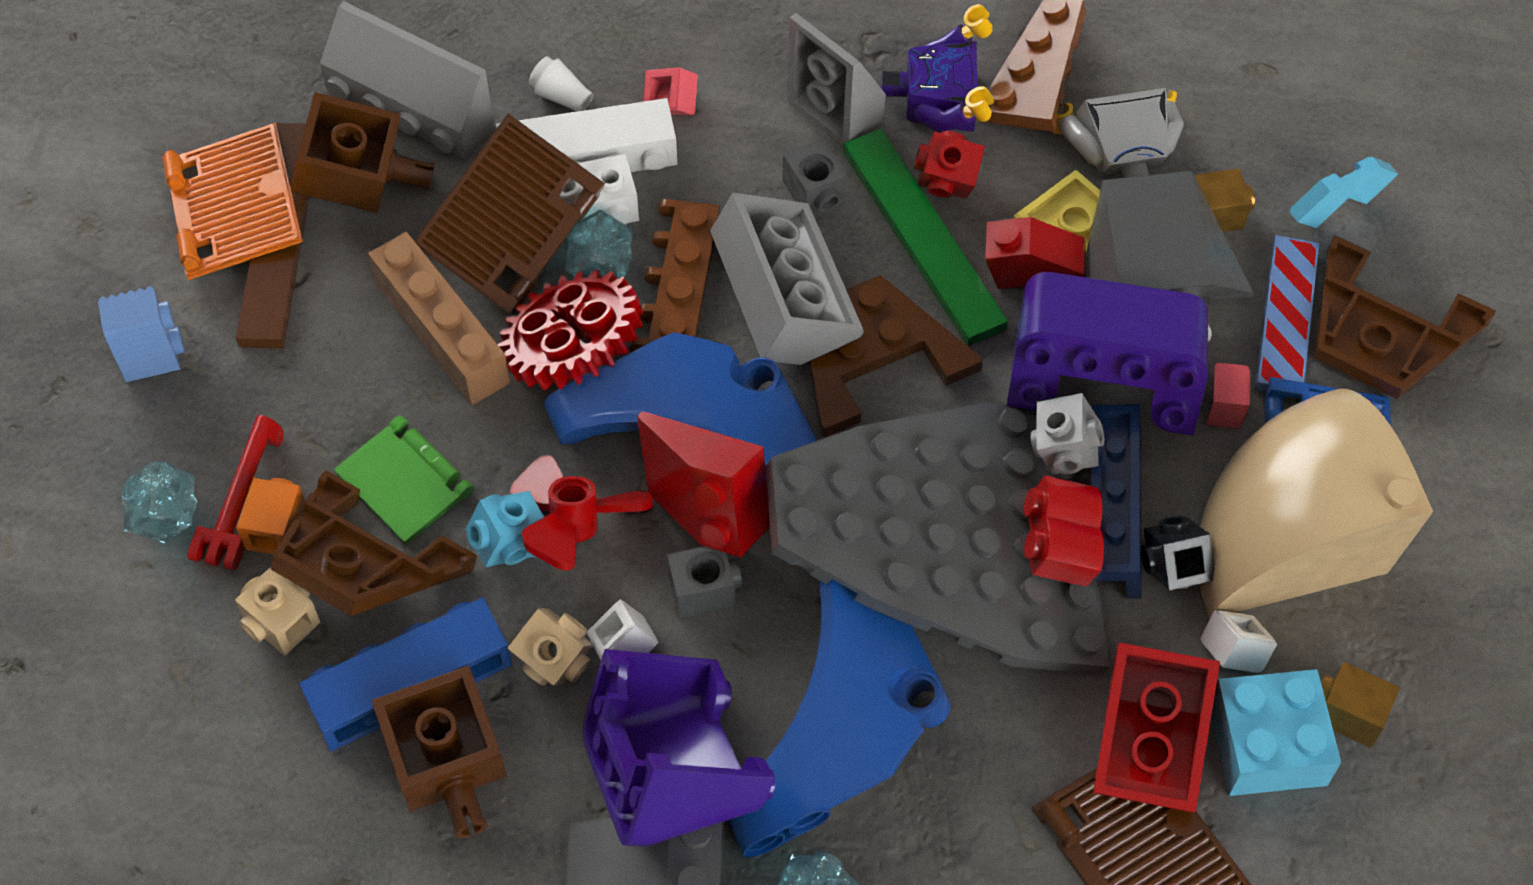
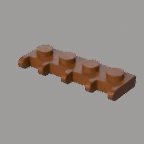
M672 199L660 201L658 212L663 216L673 217L670 232L655 231L653 233L652 244L655 247L666 249L663 268L648 267L645 270L644 280L650 284L659 285L655 304H640L644 311V314L639 316L640 319L652 322L648 338L638 337L637 341L630 342L629 349L631 352L674 332L697 337L715 244L710 230L720 215V205Z

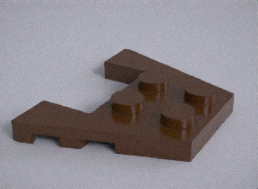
M1334 235L1327 250L1314 359L1398 399L1485 329L1492 320L1496 310L1458 293L1441 325L1437 326L1353 286L1367 263L1371 252Z
M881 275L846 289L863 327L864 333L862 336L808 361L811 368L815 403L818 408L820 431L824 438L861 422V411L844 383L919 351H924L945 386L980 372L983 360L976 352Z
M326 470L318 479L317 488L314 493H310L306 499L304 509L298 520L294 519L273 554L271 566L272 571L346 614L353 616L469 574L474 570L477 555L450 539L440 536L415 557H410L341 517L358 505L360 489Z

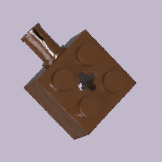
M314 92L296 158L291 192L378 213L385 183L389 184L390 180L429 190L435 163H427L396 155L397 150H393L401 114Z
M469 665L371 700L409 811L412 812L444 800L457 838L471 837L465 820L466 816L470 817L476 835L484 831L488 824L483 817L474 788L507 777L500 749ZM444 736V738L441 739V740H438V741H435V740H434V739H436V738H438V737Z

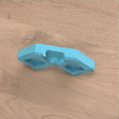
M1369 156L1355 163V170L1350 174L1339 178L1337 174L1333 173L1319 180L1290 208L1289 212L1298 223L1317 228L1348 198L1363 204L1369 203L1398 173L1390 163Z

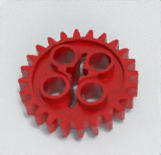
M595 269L588 278H585L583 272L578 271L571 281H568L562 275L557 286L552 287L549 283H545L543 285L544 292L540 295L529 293L528 297L531 302L528 305L517 304L515 308L519 315L505 319L509 328L500 331L499 334L503 341L498 346L505 353L507 368L517 382L524 380L528 388L538 383L542 390H546L555 381L559 390L565 387L568 379L573 378L575 383L580 385L584 374L589 372L596 378L599 376V366L604 364L613 367L615 363L612 356L615 354H627L628 350L624 343L637 341L638 337L634 330L643 327L639 316L644 314V311L632 285H628L623 276L616 279L614 273L610 271L602 277L599 270ZM584 338L586 344L582 342L580 339Z

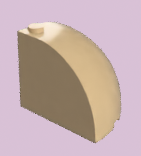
M1345 388L1335 389L1302 401L1269 420L1250 436L1232 456L1212 489L1200 527L1210 534L1214 563L1213 581L1200 584L1201 595L1209 620L1215 610L1237 613L1388 574L1433 513L1432 507L1397 434L1381 412L1361 394Z

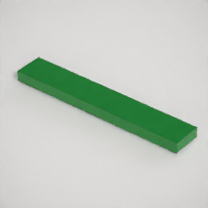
M878 129L843 143V154L965 344L970 346L1007 330V318L883 130Z

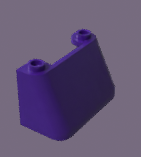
M604 649L585 711L582 730L583 743L622 845L647 847L758 811L764 806L766 800L772 798L775 789L773 770L769 768L765 759L760 757H748L741 769L719 722L722 711L726 710L730 705L732 689L730 682L725 680L724 673L717 660Z

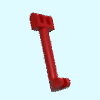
M263 415L256 416L214 529L197 525L188 549L187 557L189 560L200 562L207 545H209L205 558L206 564L218 566L224 551L227 550L223 563L224 568L233 571L238 568L245 547L241 537L233 534L266 444L279 447L284 437L282 427L271 418Z

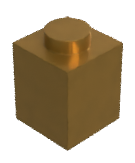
M1240 168L1194 175L1222 231L1228 232L1244 229L1249 213L1254 209L1255 196L1251 185L1245 184Z
M1343 661L1335 678L1325 674L1321 682L1333 731L1371 748L1385 726L1401 687Z

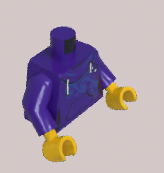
M976 4L968 8L964 15L966 26L960 24L941 38L926 45L911 48L908 51L907 72L882 71V90L885 92L886 97H906V119L910 122L920 123L938 133L955 129L974 132L976 119L980 122H986L990 119L992 110L988 105L994 103V98L986 87H978L977 41H972L973 35L978 38H986L992 32V24L988 20L990 14L983 5Z

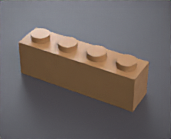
M407 232L368 253L376 285L471 406L510 384L505 353Z

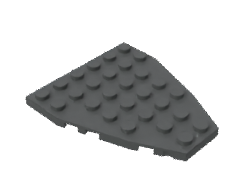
M984 402L861 425L773 456L766 465L772 554L791 565H799L805 568L812 577L825 584L831 579L837 581L857 593L854 598L855 601L872 610L926 632L932 626L957 636L955 644L968 649L977 644L999 653L998 661L1012 667L1102 675L1110 667L1097 581H1092L1087 587L1034 576L1031 573L1029 558H1026L1024 554L1025 541L1030 532L1029 517L1024 515V502L1028 491L1031 488H1035L1045 475L1082 484L1080 471L1072 474H1052L1043 459L1035 456L1031 444V432L1037 429V410Z

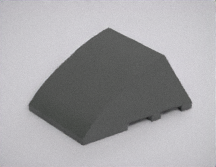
M1192 171L1102 181L1086 252V278L1190 293L1196 296H1207V300L1253 296L1254 293Z

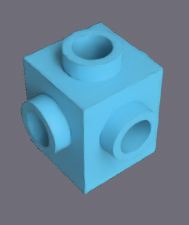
M530 491L504 496L495 494L479 501L465 531L470 546L477 551L485 567L503 563L514 565L527 558L535 557L523 546L522 530L544 518Z

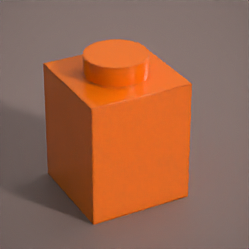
M253 478L236 527L246 550L272 555L275 553L294 519L298 520L304 509L305 498L300 485H296L283 478H272L271 480Z

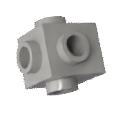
M1079 393L1037 402V429L1031 432V444L1035 456L1043 459L1052 474H1072L1084 468L1098 466V447L1104 445V432L1099 418L1084 395Z

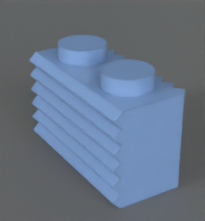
M148 286L146 290L139 288L136 292L130 290L127 294L120 292L117 297L111 294L108 299L102 296L98 300L103 334L125 382L181 369L178 354L185 353L186 350L180 327H175L169 301L160 302L153 287Z

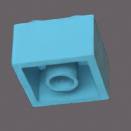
M1317 669L1218 679L1211 721L1229 796L1328 786L1341 765V759Z

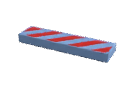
M1278 235L1274 237L1271 248L1254 390L1267 392L1270 377L1304 383L1319 243Z

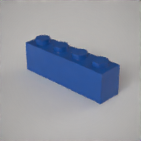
M482 597L474 602L459 603L450 608L446 615L431 622L411 625L400 636L388 642L366 646L355 657L336 666L327 665L314 671L308 679L299 682L330 752L381 728L371 701L375 698L468 665L475 683L513 665L508 644Z

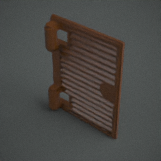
M508 113L414 242L430 257L508 314H511L515 306L521 304L537 282L538 276L579 220H583L594 205L605 183ZM572 179L581 185L583 189L573 203L569 205L559 195ZM509 266L520 275L506 293L495 285V282L506 267Z
M1096 768L1032 806V810L1041 824L1047 821L1058 836L1056 845L1085 885H1251L1197 811L1196 813L1094 794ZM1070 806L1084 824L1078 829L1064 811Z

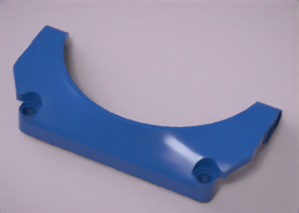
M675 332L654 340L614 362L615 365L613 367L605 365L598 368L599 376L596 378L588 373L583 376L580 385H577L575 381L565 385L563 389H558L550 394L544 402V408L561 445L576 444L592 436L607 433L639 431L637 415L642 411L763 446L765 465L768 464L773 456L818 441L790 385L773 360L758 357L739 366V360L731 346ZM773 381L770 387L758 391L763 383ZM833 579L827 584L819 580L821 633L817 658L808 689L794 720L780 743L766 760L769 768L773 770L775 775L773 796L770 800H766L760 810L728 820L740 850L746 858L763 855L816 828L830 817L831 808L893 777L915 741L924 732L923 727L932 728L939 726L950 713L951 703L949 696L913 626L872 610L855 601L854 598L857 593ZM921 692H935L932 703L927 707H913L914 700Z

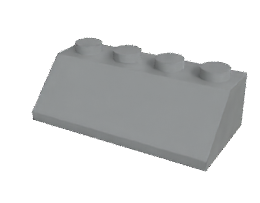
M345 1L338 6L320 61L327 91L336 98L401 114L398 125L401 131L411 136L417 135L431 142L438 150L444 153L451 152L466 160L494 126L486 70Z
M732 193L710 232L760 357L769 358L777 363L802 365L860 338L864 333L863 327L809 204Z

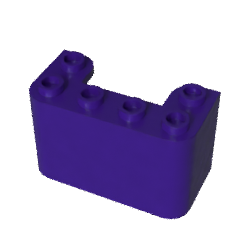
M1053 272L1036 274L1027 281L1024 289L1006 406L1037 410V402L1055 399L1060 375L1153 389L1151 418L1154 423L1162 430L1194 436L1208 379V307L1201 298L1190 293Z

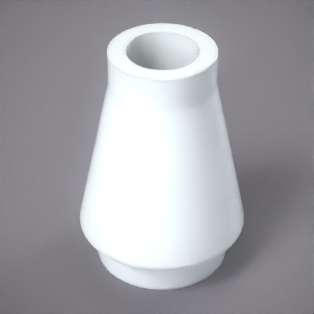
M548 56L544 57L535 66L529 78V85L535 88L534 93L536 95L570 108L575 112L586 110L594 97V93L589 91L560 59L553 60Z

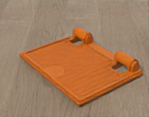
M276 122L180 155L173 150H169L162 156L166 183L171 190L178 229L176 239L180 262L185 268L188 280L303 242ZM197 165L198 176L185 179L182 170ZM212 244L214 255L201 259L197 248Z

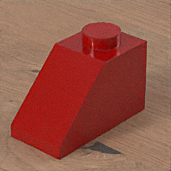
M1032 217L987 222L985 260L997 289L1026 286L1027 281L1032 276L1041 272L1085 277L1086 241L1082 236Z

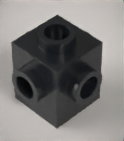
M1184 516L1166 517L1159 521V525L1144 528L1146 545L1141 546L1140 552L1144 570L1169 591L1187 589L1196 584L1213 581L1214 563L1209 532Z

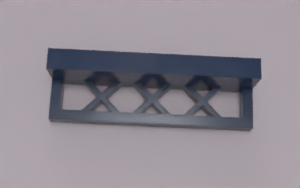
M1140 404L1092 405V409L1099 418L1104 432V445L1098 447V466L1091 467V486L1098 487L1102 496V521L1100 529L1104 541L1102 571L1093 581H1126L1127 599H1142V561L1140 555L1142 546Z

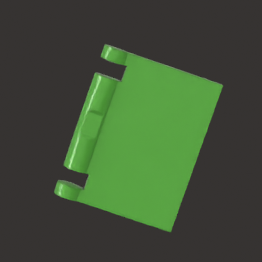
M398 415L391 420L386 428L333 470L339 478L359 488V498L405 545H408L457 503L468 498L474 491V486L468 480H463L451 491L448 487L454 485L459 480L461 473L415 428L409 429L399 439L396 435L402 434L408 428L409 422L402 415Z

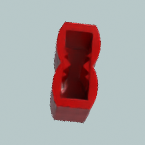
M1045 475L1035 488H1031L1028 491L1024 502V515L1029 517L1030 532L1027 535L1024 546L1025 557L1029 558L1031 573L1034 576L1087 587L1102 571L1104 541L1100 529L1102 521V496L1100 489Z

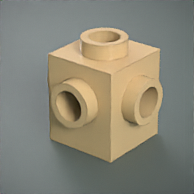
M271 567L260 577H254L248 581L241 590L240 596L235 599L243 617L239 621L242 629L257 643L265 639L284 656L321 622L313 602L308 598L310 593L272 571Z
M541 608L536 610L508 646V649L525 662L522 670L531 679L542 686H546L548 682L555 686L564 684L567 679L574 683L582 675L591 662V659L586 655L594 644L584 637L588 630L575 618L567 613H564L560 618L549 608ZM553 644L557 647L556 656L553 653Z

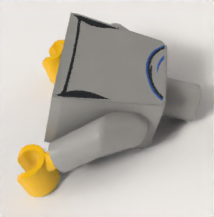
M1166 88L1086 99L1076 112L1077 117L1073 115V105L1071 103H1064L1063 114H1056L1058 124L1056 132L1053 133L1062 134L1089 165L1096 166L1101 176L1122 173V177L1127 178L1149 175L1148 169L1159 167L1168 155L1174 152L1184 122L1175 104L1177 92L1170 90L1167 97Z

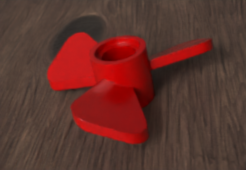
M549 455L537 458L513 482L510 489L511 494L530 491L539 509L549 512L548 516L522 530L524 548L532 555L564 571L572 570L575 567L576 543L587 541L597 533V513L645 511L653 507V498L647 491H630L597 499L596 487L592 481L580 476L563 477L556 460Z

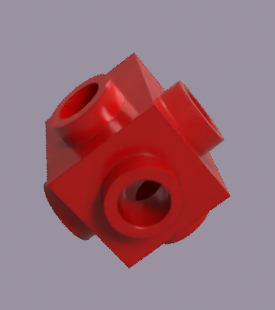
M934 132L927 145L920 144L916 154L913 169L920 170L917 181L918 185L927 188L928 193L937 197L950 198L954 195L967 199L976 185L985 146L966 141V137L957 132Z

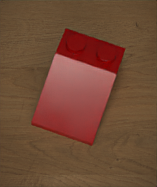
M642 411L637 415L647 489L652 498L700 545L741 558L770 528L764 447Z
M1118 643L1105 710L1093 788L1094 794L1196 813L1220 661Z

